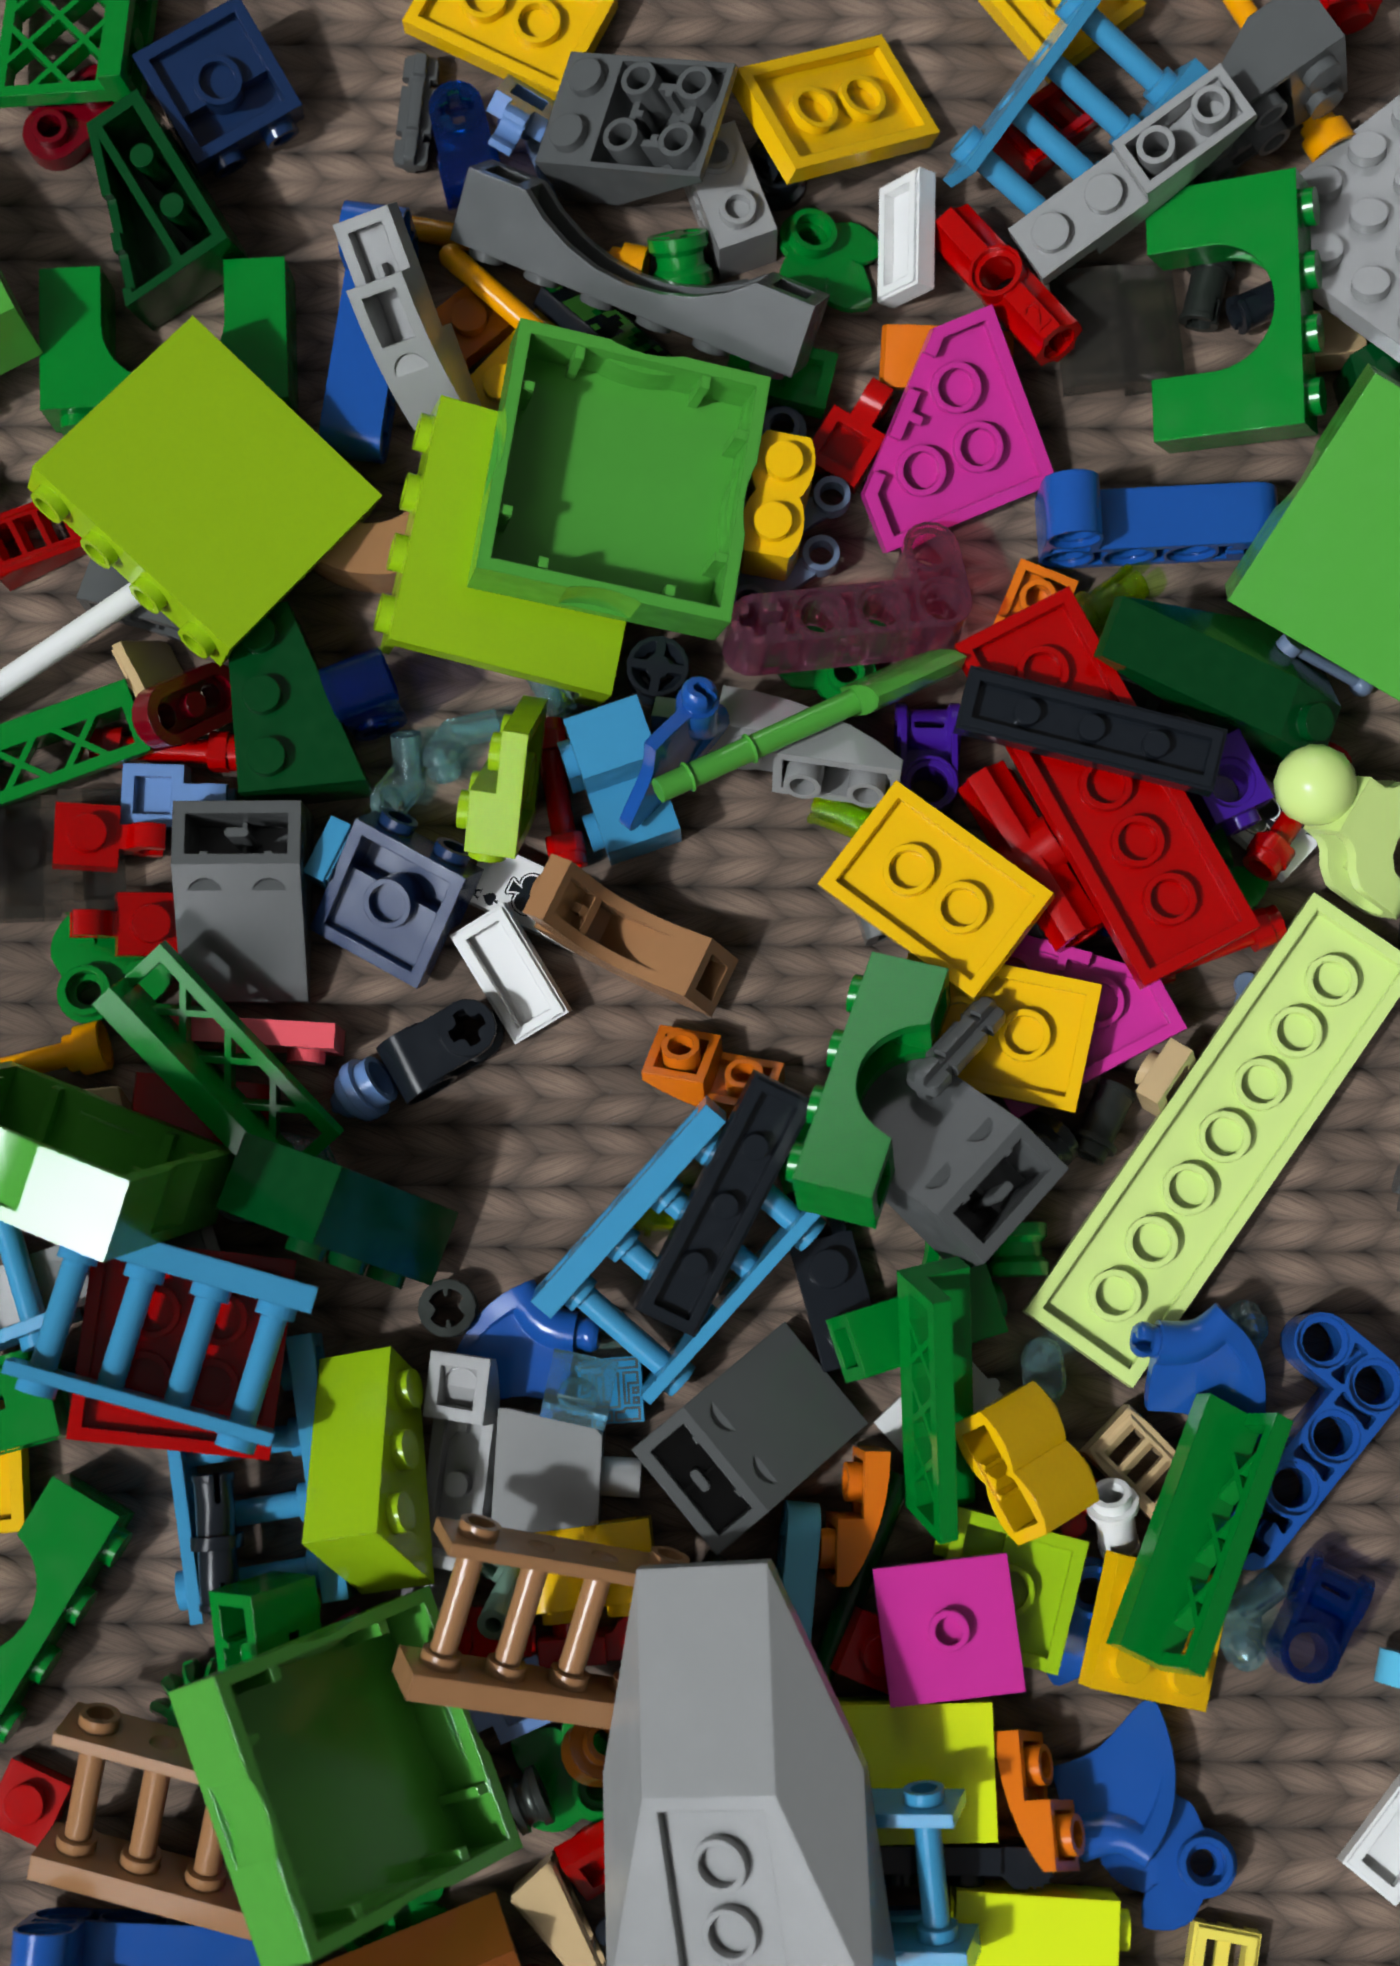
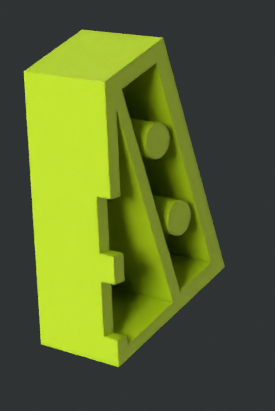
M391 1346L319 1359L302 1545L362 1595L435 1584L421 1411L423 1385L418 1372Z

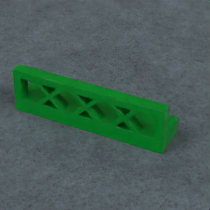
M126 679L0 724V763L7 761L16 765L5 789L0 791V808L155 752L152 747L140 739L133 726L132 706L136 697ZM125 717L135 741L132 744L110 752L89 742L95 728ZM65 739L75 743L73 751L63 769L48 773L29 764L37 749ZM85 749L99 754V756L80 762ZM26 770L40 776L20 784Z
M166 940L150 952L124 978L109 987L91 1004L235 1156L245 1132L295 1149L280 1133L281 1112L302 1113L321 1132L319 1136L301 1151L315 1157L344 1131L340 1124ZM161 963L179 982V1005L156 1003L138 983ZM191 995L201 1006H191ZM170 1016H179V1026ZM191 1017L213 1018L224 1029V1052L202 1051L192 1041ZM236 1043L245 1051L246 1054L236 1053ZM214 1063L224 1064V1073ZM236 1065L259 1066L270 1078L269 1099L246 1098L236 1087ZM281 1091L291 1101L281 1100ZM260 1111H269V1121Z
M958 1256L897 1270L905 1506L940 1545L958 1540V1506L976 1502L975 1473L969 1467L960 1451L955 1432V1423L974 1413L970 1266Z
M1211 1393L1196 1394L1108 1636L1107 1644L1160 1671L1205 1677L1293 1424L1292 1420L1279 1413H1246ZM1259 1434H1262L1257 1451L1252 1455ZM1238 1502L1235 1514L1230 1518L1233 1507ZM1216 1565L1212 1579L1207 1583L1211 1569ZM1194 1628L1188 1648L1184 1655L1182 1654L1186 1640L1188 1638L1189 1632Z

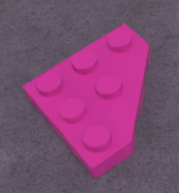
M992 304L939 325L928 332L860 494L882 553L891 552L1038 491L1045 476L1054 473Z
M1029 935L1025 936L1005 963V965L1102 984L1082 1085L1187 1030L1186 1024L1162 981L1160 980L1140 990L1125 963L1074 947L1058 953L1049 944V940ZM1004 1099L1011 1114L1018 1119L1041 1107Z

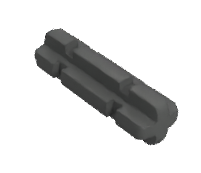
M416 52L415 55L407 56L404 62L402 81L407 83L408 86L401 87L396 135L401 137V140L395 139L393 162L396 167L404 169L407 173H417V171L426 170L429 164L431 145L425 142V139L431 140L437 98V91L432 89V86H438L440 64L438 59L428 56L425 52Z
M984 996L976 1002L973 1001L961 1014V1020L959 1022L955 1021L926 1052L925 1060H919L907 1073V1085L915 1090L917 1096L922 1100L929 1101L933 1097L940 1096L952 1083V1076L954 1074L958 1076L987 1044L988 1036H994L1005 1024V1011L998 1007L995 1000L991 997Z

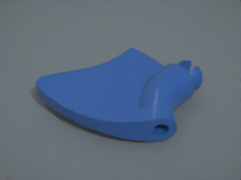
M695 676L686 680L676 696L675 713L644 742L641 770L619 819L620 823L630 831L635 830L662 804L654 792L652 779L679 767L681 762L688 763L706 755L728 728L730 723L728 711L720 704L716 685L710 679Z
M533 1279L508 1290L483 1309L465 1333L456 1353L496 1359L500 1400L527 1396L565 1403L576 1352L578 1349L586 1352L597 1350L601 1343V1340H598L599 1332L602 1329L589 1317H582L581 1311H571L563 1307L550 1319L531 1303L535 1288L538 1286Z
M1217 1302L1201 1315L1191 1320L1173 1321L1158 1319L1154 1324L1141 1321L1133 1326L1130 1334L1131 1351L1139 1358L1150 1357L1144 1393V1406L1147 1411L1174 1412L1189 1415L1196 1394L1211 1393L1246 1413H1265L1266 1384L1257 1350L1239 1323ZM1259 1434L1256 1444L1260 1441L1262 1434Z
M1145 1700L1126 1717L1113 1734L1097 1749L1083 1757L1053 1766V1778L1059 1799L1074 1800L1075 1813L1079 1814L1083 1822L1085 1849L1082 1856H1079V1859L1082 1858L1084 1862L1107 1855L1120 1854L1145 1869L1161 1846L1170 1827L1177 1791V1768L1174 1748L1159 1704Z

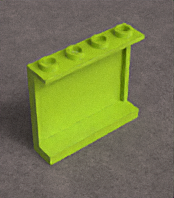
M193 315L32 466L27 487L32 492L31 499L42 514L57 524L64 521L82 538L80 544L94 562L105 569H109L111 566L131 583L129 589L132 595L144 608L154 614H158L161 611L180 629L178 631L180 639L194 654L203 659H207L210 656L220 667L227 661L233 649L358 522L363 523L370 516L382 497L380 492Z
M441 395L430 415L421 412L415 429L412 450L422 452L418 474L408 472L404 482L399 510L409 512L405 535L396 532L394 534L386 570L396 572L392 595L382 593L374 620L373 630L383 633L380 653L389 655L396 646L575 692L573 702L595 708L599 707L612 696L626 621L467 587L498 411Z

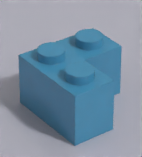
M637 694L563 719L568 739L557 742V746L573 794L585 790L592 813L581 817L593 852L605 848L610 864L614 865L681 842V828L671 799L664 803L662 802L635 830L630 831L619 821L641 770L644 742L651 736Z

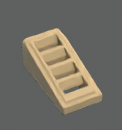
M1123 1404L1079 1452L1106 1478L1121 1479L1133 1488L1139 1497V1510L1151 1520L1159 1496L1152 1501L1145 1493L1170 1467L1176 1450L1129 1404ZM1133 1431L1141 1440L1116 1465L1108 1456ZM1152 1450L1159 1458L1134 1483L1127 1474Z
M552 1850L515 1884L511 1894V1902L564 1966H606V1959L571 1882L561 1869L558 1858Z

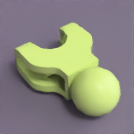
M1309 744L1291 751L1279 764L1273 781L1276 802L1287 817L1304 824L1303 829L1316 840L1319 847V865L1325 885L1354 908L1367 915L1397 920L1400 917V878L1395 872L1393 854L1397 841L1400 838V782L1374 780L1372 777L1356 776L1355 769L1345 754L1324 744Z

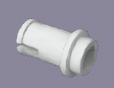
M1102 1479L1096 1483L1099 1501L1086 1509L1090 1518L1096 1523L1098 1548H1101L1099 1549L1100 1554L1105 1558L1106 1550L1137 1556L1141 1548L1135 1517L1140 1509L1139 1497L1135 1490L1121 1479Z

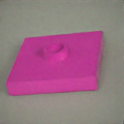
M1007 1552L874 1567L872 1569L890 1708L1026 1692Z

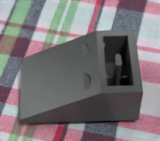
M1271 0L1247 18L1221 65L1254 109L1257 119L1186 186L1233 178L1238 168L1257 154L1266 156L1274 152L1288 139L1290 131L1310 117L1312 119H1319L1327 115L1341 102L1344 94L1348 92L1345 35L1319 0Z
M571 51L535 163L566 201L617 206L701 183L707 170L739 68L736 63Z
M301 800L173 801L171 873L178 954L224 1003H310L312 930L309 928L312 923L313 882L304 873V868L313 852L314 816ZM191 995V1003H198Z
M925 1058L901 1063L887 1070L871 1085L861 1107L870 1122L892 1138L895 1173L885 1201L942 1259L958 1256L970 1268L984 1264L1069 1168L1020 1119L955 1074L952 1076V1083L940 1096L933 1097L929 1101L920 1099L916 1091L907 1085L906 1080L907 1073L919 1060L924 1061Z
M783 1322L636 1445L632 1451L709 1547L718 1555L772 1510L865 1427L868 1422L827 1372H823L822 1366L790 1327Z

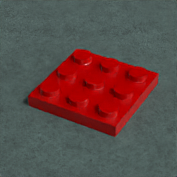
M181 1247L295 1279L297 1260ZM111 1259L105 1262L98 1261L97 1267H90L75 1374L98 1379L129 1280L128 1276L123 1275L127 1262ZM166 1273L163 1286L156 1284L124 1385L125 1388L164 1398L195 1295L189 1293L193 1281ZM232 1292L229 1304H221L190 1406L230 1416L261 1316L260 1313L255 1312L258 1299ZM288 1321L256 1423L270 1428H275ZM72 1393L66 1439L270 1461L272 1444L271 1447L257 1444L254 1455L229 1450L214 1444L217 1437L216 1432Z

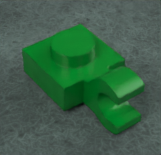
M813 347L807 365L792 378L784 376V379L781 380L771 379L767 406H788L797 410L802 415L822 419L839 354ZM730 354L727 367L755 373L749 368L750 361Z

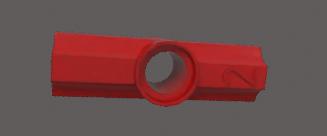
M968 203L957 208L950 207L935 221L936 252L978 296L985 307L993 305L998 321L1009 330L1041 366L1053 361L1059 362L1075 348V341L1082 332L1080 323L1027 268L1017 250L1006 245ZM1013 278L1006 287L996 290L1000 283L1006 279Z
M1002 760L991 766H985L967 778L966 782L957 790L991 844L992 849L1054 893L1055 898L1037 920V924L1048 938L1049 944L1053 946L1056 952L1061 953L1095 935L1104 924L1043 815L1040 816L1014 770L1010 768L1007 762Z

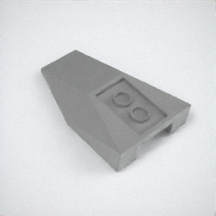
M757 1559L641 1565L636 1570L603 1769L606 1966H897L868 1763L772 1560Z

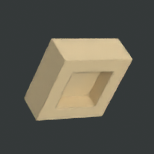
M1170 1038L1161 1053L1155 1050L1149 1053L1135 1077V1083L1139 1085L1135 1092L1144 1110L1154 1116L1162 1113L1168 1104L1169 1098L1196 1063L1193 1050Z

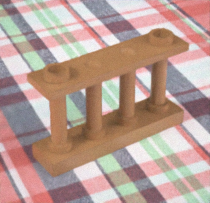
M472 1513L461 1515L460 1520L437 1516L433 1530L448 1556L456 1557L432 1641L425 1643L422 1648L399 1645L392 1672L405 1700L610 1730L620 1671L614 1672L613 1676L589 1673L585 1669L610 1585L614 1583L634 1587L636 1570L641 1565L690 1563V1558L681 1551L665 1546H653L650 1552L503 1528L491 1518ZM483 1563L521 1568L496 1652L489 1653L487 1658L462 1654L458 1647ZM548 1573L583 1578V1584L560 1660L553 1662L549 1669L539 1665L526 1664L522 1658Z
M78 1701L54 1731L51 1743L53 1746L79 1752L66 1824L55 1821L31 1854L27 1880L252 1941L228 1868L222 1863L223 1854L207 1806H205L195 1858L161 1850L158 1846L170 1778L199 1785L180 1728L121 1713L119 1709L110 1704H86ZM106 1760L144 1770L131 1841L99 1833L93 1828Z

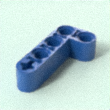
M345 200L339 222L387 204ZM399 206L419 261L418 237L409 207ZM338 242L345 273L320 419L319 436L345 460L384 464L388 456L397 401L372 355L346 293L347 290L356 287Z
M1070 469L1054 472L1045 476L1042 480L1035 499L1039 565L1052 569L1241 560L1273 509L1278 505L1277 486L1267 482H1239L1100 489L1099 474L1095 471Z
M1312 1312L1294 1316L1285 1324L1280 1334V1347L1285 1359L1316 1385L1318 1389L1292 1420L1293 1424L1275 1473L1276 1476L1283 1469L1289 1468L1293 1470L1298 1476L1300 1483L1299 1493L1291 1503L1281 1505L1274 1498L1271 1485L1263 1509L1277 1515L1279 1519L1276 1523L1262 1518L1259 1520L1253 1537L1256 1545L1254 1549L1248 1551L1243 1570H1260L1268 1567L1276 1560L1400 1405V1368L1348 1323L1332 1313ZM1314 1323L1321 1326L1329 1338V1349L1326 1355L1317 1361L1308 1356L1302 1344L1306 1329ZM1364 1367L1373 1369L1381 1383L1377 1398L1370 1403L1362 1401L1354 1387L1355 1378ZM1329 1417L1338 1425L1340 1441L1332 1452L1324 1454L1316 1447L1313 1435L1317 1423L1323 1418ZM1238 1502L1234 1505L1230 1518L1235 1514Z
M55 1907L37 1910L13 1928L10 1966H261L251 1940L141 1910Z

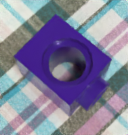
M1236 729L1226 736L1217 776L1227 777L1234 782L1238 790L1237 801L1225 802L1218 799L1213 793L1206 797L1186 792L1208 833L1211 834L1219 829H1223L1226 837L1238 834L1259 823L1262 819L1258 811L1274 798L1240 729Z

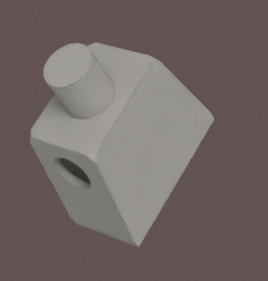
M498 1408L491 1519L498 1522L503 1528L533 1533L597 1525L601 1521L602 1496L640 1498L642 1462L638 1458L605 1456V1428L581 1425L579 1422L518 1408Z

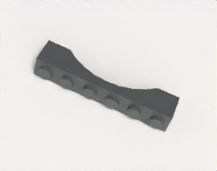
M493 159L468 168L450 237L451 241L468 247V255L475 260L490 265L508 263L525 270L524 278L534 284L548 288H558L559 285L580 292L579 299L591 307L606 311L615 310V307L636 315V323L645 329L663 334H668L671 330L693 338L692 345L704 353L720 357L727 356L728 353L750 361L749 368L753 372L776 380L784 379V376L792 378L807 365L830 298L828 293L775 272L744 282L714 286L675 283L645 274L614 258L590 239L563 209L547 181Z

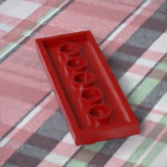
M1069 586L956 643L953 650L967 656L962 667L966 677L972 665L1137 707L1118 672L1094 657L1099 638ZM1005 746L1140 990L1246 936L1261 926L1185 791Z

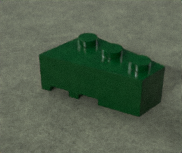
M135 89L87 122L86 125L101 195L107 201L113 228V233H110L113 250L119 256L125 283V288L122 289L125 306L154 331L224 283L223 259L249 258L164 118L138 89Z
M279 602L233 649L228 658L238 793L245 801L301 800L304 804L376 797L304 630L289 603Z
M247 1132L243 1136L216 1205L218 1209L289 1235L285 1249L323 1262L327 1250H330L326 1263L361 1276L364 1275L367 1265L370 1264L365 1276L400 1289L403 1288L406 1278L432 1285L459 1212L343 1166Z

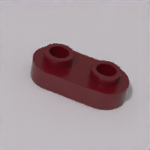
M98 64L80 69L69 80L71 82L96 80ZM113 101L38 106L25 120L22 131L24 143L35 162L41 167L51 171L68 170L76 166L92 152L86 123L115 103ZM51 127H61L59 133L55 136H44Z
M216 662L190 668L142 690L135 698L132 706V722L140 739L154 749L165 750L185 745L233 721L229 667L224 664L220 667Z

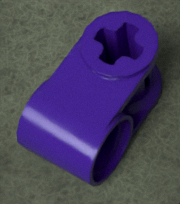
M896 702L894 754L903 760L901 784L909 790L918 781L927 780L937 784L943 791L944 797L937 802L929 804L948 816L952 809L959 784L958 759L961 735L955 734L953 731L960 703H949L947 709H909L906 702Z

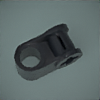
M462 999L453 1002L429 1018L395 1033L383 1041L376 1050L406 1104L413 1105L438 1093L453 1083L457 1077L492 1058L500 1050L504 1042L505 1029L498 1015L485 1004L473 999ZM468 1017L473 1018L479 1023H486L478 1030L481 1041L476 1045L465 1039L459 1040L458 1038L466 1032L463 1021Z

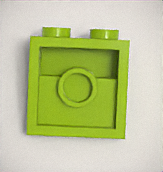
M523 695L512 714H504L500 732L494 731L492 734L486 763L481 771L473 770L469 789L461 790L456 812V827L466 829L464 851L468 852V856L474 860L497 863L506 860V858L516 859L533 824L536 814L548 699Z
M958 1506V1540L940 1545L935 1539L932 1554L949 1559L1007 1552L1022 1665L1058 1676L1089 1542L1051 1531L1047 1535L1018 1545L1003 1529L996 1515Z

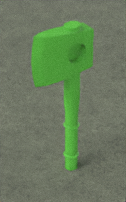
M937 649L902 659L840 687V694L750 735L743 734L741 739L688 763L681 762L679 767L652 779L654 792L663 803L690 790L695 792L697 787L751 762L756 764L760 758L850 717L870 714L949 678L963 667L967 656L956 650Z

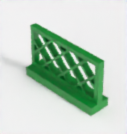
M6 0L0 38V108L105 101L116 103L135 89H138L146 98L147 83L137 68L132 54L153 43L158 0H72L60 11L49 0ZM99 3L105 9L104 18L84 35L74 23L95 4ZM43 7L52 18L28 39L22 33L23 23L38 9ZM67 30L77 42L52 63L42 51ZM89 55H92L98 61L96 80L71 82L66 76ZM34 58L46 69L29 85L14 86L16 74Z

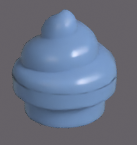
M368 1056L363 1060L351 1059L342 1065L338 1072L339 1075L334 1081V1093L330 1098V1104L334 1113H339L347 1118L356 1117L363 1121H373L388 1112L389 1103L397 1098V1087L387 1068L378 1059L372 1056Z

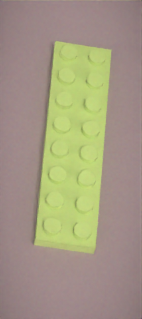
M1315 892L1312 893L1288 925L1286 933L1275 944L1196 1059V1063L1169 1098L1168 1104L1162 1113L1156 1116L1022 1312L1127 1387L1133 1388L1148 1367L1150 1357L1139 1358L1131 1351L1130 1334L1133 1326L1141 1321L1154 1324L1158 1319L1179 1321L1399 999L1400 950Z

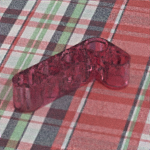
M923 522L914 525L907 531L893 571V580L757 593L741 597L734 603L731 623L726 627L722 655L726 664L742 675L762 676L896 662L931 650H953L954 645L961 638L972 609V595L960 546L955 534L946 526L936 522ZM920 561H926L928 563H931L932 565H926L924 563H921ZM931 614L941 615L947 620L938 619ZM869 620H878L886 626H878ZM806 626H817L825 632H815Z

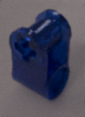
M461 80L448 81L441 84L432 93L429 101V115L439 154L436 155L449 211L458 209L467 171L470 166L489 159L500 162L498 151L488 145L491 135L480 93L471 84ZM464 116L465 122L454 124L453 118Z
M379 646L318 670L324 691L339 723L346 725L356 740L369 741L387 736L404 727L408 722L406 712L399 703L400 696L395 681Z
M1315 1548L1309 1549L1298 1563L1286 1592V1598L1270 1632L1267 1634L1265 1643L1266 1658L1272 1668L1282 1676L1307 1684L1322 1683L1329 1679L1337 1670L1355 1628L1363 1619L1370 1605L1375 1590V1581L1365 1574L1356 1578L1324 1561V1554ZM1321 1584H1323V1585L1329 1587L1330 1589H1332V1590L1338 1592V1593L1340 1594V1596H1337V1595L1333 1594L1332 1592H1330V1591H1328V1590L1322 1588ZM1306 1632L1314 1641L1316 1651L1314 1659L1309 1665L1297 1669L1290 1660L1289 1647L1295 1636Z

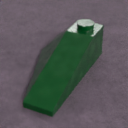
M1118 596L1114 598L1094 653L1095 658L1197 722L1228 729L1227 734L1240 729L1253 757L1266 765H1279L1291 751L1309 744H1324L1328 746L1341 710V705L1326 673L1298 657L1293 659L1286 656L1276 645V641L1284 633L1263 621Z

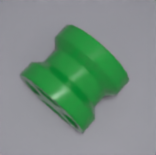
M678 229L658 233L647 238L649 253L656 257L657 270L652 276L681 284L706 285L714 281L712 267L705 262L704 249L709 244L707 229Z
M1021 1222L986 1261L991 1278L1048 1276L1049 1262L1042 1256L1041 1242L1047 1237V1223Z

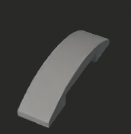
M431 1350L423 1416L433 1418L426 1477L435 1584L401 1589L400 1596L430 1586L440 1614L456 1557L448 1556L433 1530L437 1516L460 1520L461 1515L472 1513L491 1518L500 1389L496 1359L442 1350Z

